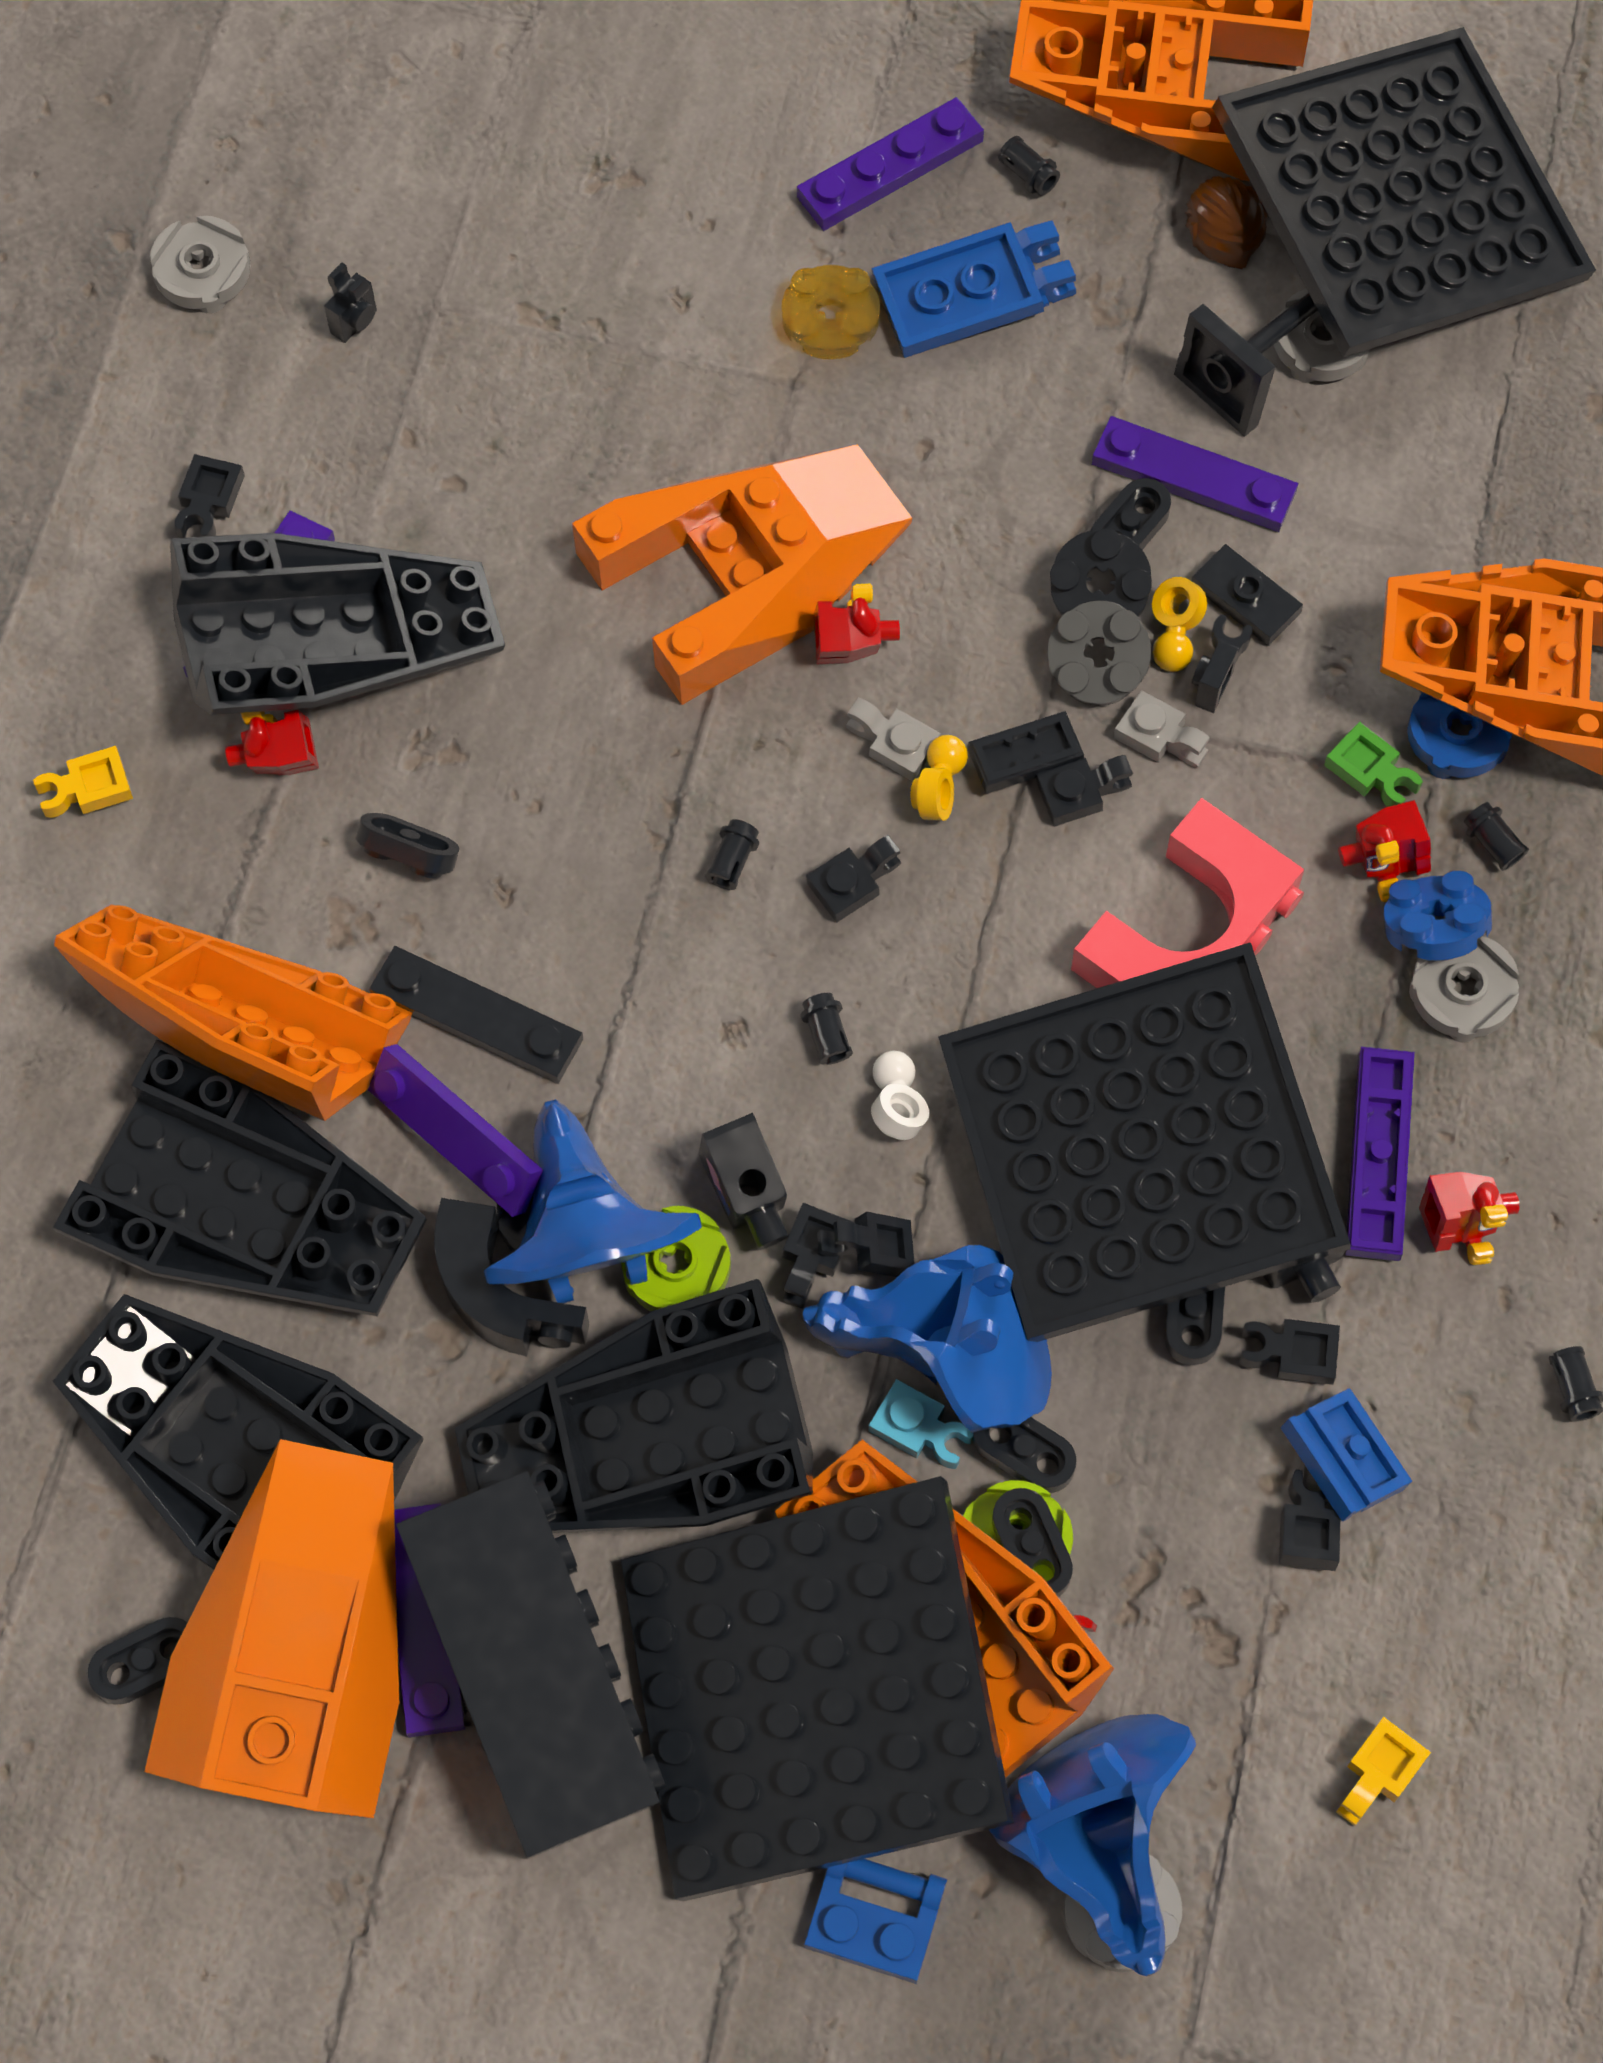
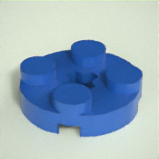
M1423 692L1420 694L1418 701L1413 705L1407 727L1408 739L1414 753L1427 765L1432 775L1441 779H1448L1452 776L1457 778L1474 777L1492 770L1504 760L1512 737L1511 733ZM1452 719H1459L1462 725L1471 724L1473 729L1466 736L1457 735L1450 730Z
M1451 871L1444 876H1430L1416 880H1399L1389 888L1390 897L1384 905L1386 937L1392 946L1402 951V944L1408 948L1416 949L1417 958L1436 961L1464 956L1477 948L1478 938L1483 936L1484 933L1488 937L1492 930L1490 899L1481 888L1474 885V878L1467 872ZM1434 916H1445V918L1435 920Z

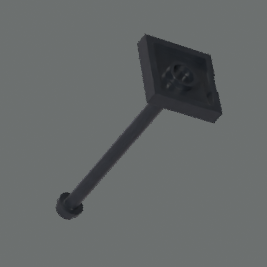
M1307 293L1256 334L1245 340L1205 304H1202L1189 314L1184 333L1185 339L1182 351L1178 356L1174 375L1245 437L1259 425L1276 368L1262 353L1317 312L1318 309L1310 294Z

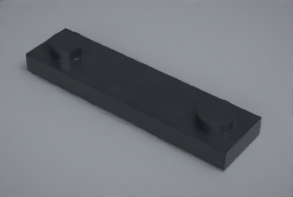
M397 946L393 947L369 988L370 993H378L390 997L397 1006L413 1012L412 1016L557 1084L561 1081L583 1041L582 1032Z

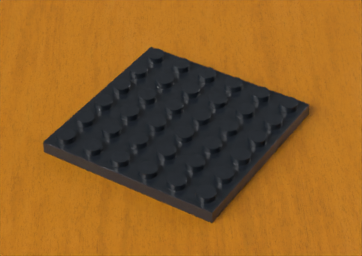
M1464 27L1218 96L1212 106L1342 357L1587 281L1596 271Z
M1251 942L938 1036L1004 1262L1014 1273L1011 1285L1028 1341H1043L1350 1250V1241Z
M939 1476L621 1559L651 1752L655 1757L666 1785L664 1789L658 1791L676 1900L684 1902L1014 1824L946 1479Z

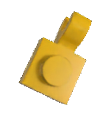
M1383 1717L1347 1766L1361 1778L1336 1813L1356 1826L1380 1792L1395 1803L1431 1752Z

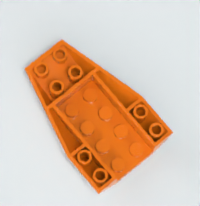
M109 905L56 935L54 946L65 959L102 996L165 1043L229 1078L323 1121H326L368 1090L383 1048L398 1044L410 1023L413 1013L397 1006L394 1000L386 995L368 993L350 985L349 981L339 974L321 972L137 913L135 910L121 905Z
M280 1439L171 1655L144 1772L212 1791L317 1812L374 1818L399 1706L393 1463Z
M862 1439L813 1479V1494L785 1502L775 1510L777 1518H782L918 1481ZM953 1509L1006 1778L1084 1713L1114 1670V1667L1042 1576Z

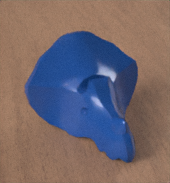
M555 1099L544 1102L534 1127V1162L543 1171L534 1191L524 1237L515 1252L486 1268L484 1275L488 1284H519L548 1280L556 1301L567 1303L574 1301V1289L570 1285L569 1276L596 1271L625 1262L626 1277L631 1285L647 1282L645 1255L686 1238L701 1229L702 1224L697 1213H664L646 1210L637 1204L608 1172L577 1117L565 1105Z
M967 1245L935 1259L922 1260L908 1267L894 1281L882 1288L869 1290L859 1286H851L845 1293L829 1291L823 1294L817 1305L806 1307L803 1310V1320L806 1328L816 1339L832 1346L839 1356L850 1358L862 1352H869L897 1358L920 1371L935 1385L938 1381L952 1409L971 1433L989 1428H1006L1019 1425L1029 1417L1043 1411L1047 1404L1052 1379L1047 1339L1039 1342L1028 1341L1011 1285L1014 1273L1005 1265L1003 1255L997 1250L982 1245Z
M1159 1714L1128 1715L1109 1720L1071 1737L1049 1751L1023 1771L1008 1788L1014 1824L989 1829L991 1835L1000 1846L1028 1861L1040 1870L1045 1879L1078 1901L1094 1920L1098 1936L1110 1947L1115 1959L1125 1967L1143 1976L1152 1975L1161 1969L1165 1956L1166 1942L1164 1920L1150 1866L1149 1833L1151 1820L1162 1793L1196 1747V1740L1188 1726Z

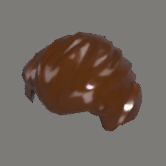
M1213 176L1211 179L1200 183L1199 188L1195 189L1191 194V199L1186 203L1188 209L1185 214L1188 218L1185 226L1191 233L1193 247H1196L1207 258L1227 267L1246 268L1250 257L1265 239L1267 212L1259 200L1256 191L1251 186H1246L1238 179Z

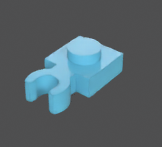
M897 1379L870 1422L868 1432L915 1458L919 1456L926 1445L933 1449L936 1460L944 1467L950 1469L957 1468L960 1457L946 1449V1441L951 1438H958L969 1445L973 1441V1432L971 1433L963 1423L949 1422L944 1424L939 1421L945 1409L943 1404Z

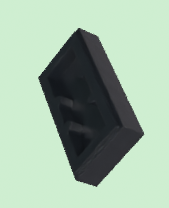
M1227 544L1192 576V582L1203 589L1210 601L1245 627L1246 624L1252 626V634L1268 646L1302 612L1303 604Z
M1066 711L968 742V752L986 794L1036 778V773L1084 758L1083 750Z

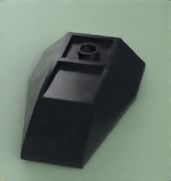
M278 533L171 538L170 553L174 622L193 701L211 715L318 707L473 662L501 652L505 647L482 562Z
M156 1040L131 1085L137 1099L92 1183L88 1184L81 1180L78 1181L53 1226L54 1231L154 1276L378 1317L427 1221L426 1217L275 1098L229 1078L190 1058L169 1044Z
M759 1279L651 1311L455 1427L468 1495L528 1471L533 1484L544 1481L553 1502L556 1519L548 1522L552 1533L702 1527L813 1494V1450L788 1348Z
M123 1294L53 1380L56 1387L191 1554L213 1571L280 1439L393 1463L394 1501L424 1440L423 1436L334 1373Z

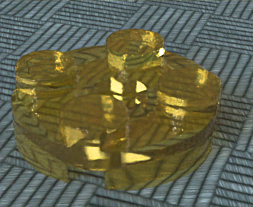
M839 265L801 268L794 273L791 284L783 295L781 309L784 332L790 340L792 336L797 343L803 346V352L812 357L829 360L849 357L858 352L859 345L866 342L869 337L871 341L878 330L880 320L879 297L875 288L870 283L869 275L860 268H848ZM827 305H834L843 311H838L835 319H827L825 312L819 310Z

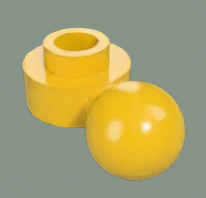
M1172 577L1165 580L1156 589L1152 599L1154 616L1160 623L1166 626L1165 633L1160 635L1153 645V658L1161 669L1168 672L1181 671L1190 664L1193 658V645L1186 636V631L1194 628L1201 622L1207 609V598L1203 589L1184 577ZM1188 599V608L1184 613L1179 614V605Z
M941 735L930 743L926 755L930 768H924L919 778H915L912 782L910 792L911 804L914 809H918L919 815L923 820L946 821L951 814L954 802L952 775L959 773L965 767L968 759V751L961 739L953 735Z

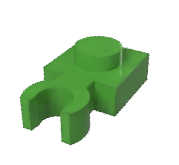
M1361 722L1326 756L1324 764L1325 767L1364 797L1373 787L1381 792L1382 801L1387 807L1405 803L1406 799L1397 793L1394 787L1405 786L1411 792L1417 794L1423 782L1422 778L1415 771L1409 768L1395 767L1394 765L1398 761L1400 752Z

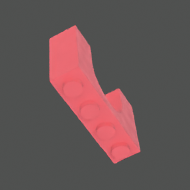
M1201 798L1170 834L1166 858L1209 887L1220 898L1229 918V927L1217 941L1202 949L1185 952L1172 951L1150 942L1106 910L1074 948L1071 970L1094 987L1100 988L1250 942L1254 954L1257 955L1269 940L1273 932L1269 926L1280 914L1287 918L1302 899L1304 892L1299 889L1304 869Z

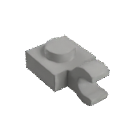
M1142 690L1114 731V739L1156 762H1159L1165 752L1168 751L1195 768L1199 767L1208 754V749L1205 746L1210 737L1197 728L1183 727L1186 719L1185 713Z
M859 697L847 713L850 720L846 724V728L854 734L873 742L870 747L869 757L912 782L927 762L928 746L935 738L941 736V733L897 708L888 720L873 704Z

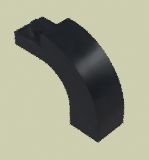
M441 1198L434 1231L436 1261L450 1303L464 1323L488 1343L505 1351L526 1357L531 1336L538 1337V1341L542 1344L556 1348H568L571 1346V1342L585 1345L589 1329L586 1307L529 1298L511 1291L504 1284L486 1283L484 1270L492 1265L499 1229V1220L495 1206Z

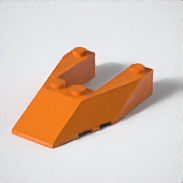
M1021 0L1009 83L1240 180L1250 181L1212 109L1216 100L1204 99L1209 56L1303 67L1310 33L1313 0Z
M856 444L618 498L572 523L576 554L602 591L680 547L689 544L726 597L652 637L655 668L681 705L811 633L814 630V612L817 602L832 601L833 604L836 600L840 601L851 590L852 582L869 564L873 566L912 523V517L859 445Z
M1543 558L1535 559L1533 564L1528 566L1502 569V564L1483 566L1479 572L1451 575V570L1388 578L1385 592L1380 661L1381 673L1603 776V702L1589 700L1592 645L1603 647V568Z

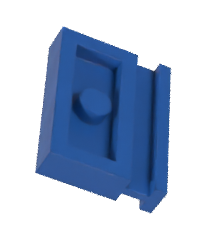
M1350 1388L1308 1408L1298 1416L1294 1415L1288 1418L1280 1427L1342 1522L1349 1519L1352 1515L1360 1511L1363 1512L1400 1493L1412 1482Z

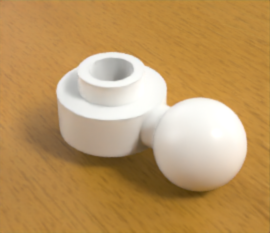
M887 1051L876 1059L873 1066V1079L882 1091L872 1104V1118L884 1134L899 1140L912 1139L928 1120L929 1108L924 1098L917 1091L910 1088L915 1078L913 1061L903 1052Z

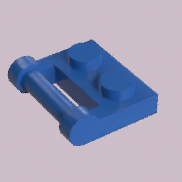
M867 1859L828 1867L804 1948L917 1984L947 1879L934 1874H930L929 1879ZM844 1877L921 1901L922 1904L918 1917H912L840 1894Z

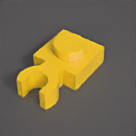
M116 746L67 760L66 763L70 774L60 776L55 773H44L33 779L38 794L48 791L57 792L53 799L40 803L45 817L48 818L62 815L71 804L76 802L79 803L82 813L86 814L133 799Z

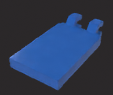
M1053 220L1026 227L1015 233L1011 222L872 268L873 280L903 357L906 358L1044 312V307L1049 306V302L1055 303L1075 295L1076 287L1074 281H1076V275L1069 260L1044 266L1038 270H1035L1033 262L1040 263L1060 255V249L1057 244L1059 242V234Z

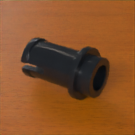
M1020 136L1010 138L1000 150L1002 154L998 156L999 161L1008 166L1026 182V189L1030 193L1045 195L1055 187L1060 178V172L1056 170L1057 165L1055 161L1050 158H1042Z
M1485 802L1465 818L1464 823L1468 827L1466 834L1470 838L1476 836L1499 864L1502 871L1507 870L1519 862L1528 853L1529 848L1520 841L1500 817L1502 809L1500 807L1493 808L1489 802Z
M732 819L728 826L721 828L719 835L722 841L710 868L705 874L708 881L713 880L712 884L727 890L736 889L738 879L750 852L756 851L760 844L757 839L759 831L753 825L742 820Z
M821 993L806 999L802 1003L804 1011H802L800 1016L803 1022L809 1023L820 1063L822 1065L825 1063L831 1065L852 1056L853 1051L851 1046H849L839 1015L843 1009L841 1002L834 1000L832 993Z
M1568 1347L1553 1353L1554 1356H1549V1362L1553 1366L1564 1401L1560 1404L1562 1412L1569 1413L1571 1421L1574 1422L1591 1419L1603 1412L1601 1405L1603 1402V1392L1596 1391L1584 1356L1583 1347Z

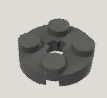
M1086 602L1061 616L1058 624L1052 631L1048 643V662L1053 677L1071 697L1089 705L1101 706L1121 701L1136 690L1146 676L1150 666L1151 644L1147 631L1135 613L1114 602ZM1095 639H1104L1106 647L1114 648V658L1112 661L1106 658L1105 661L1108 665L1105 667H1094L1093 659L1085 658L1084 656L1086 646L1093 647L1091 641Z

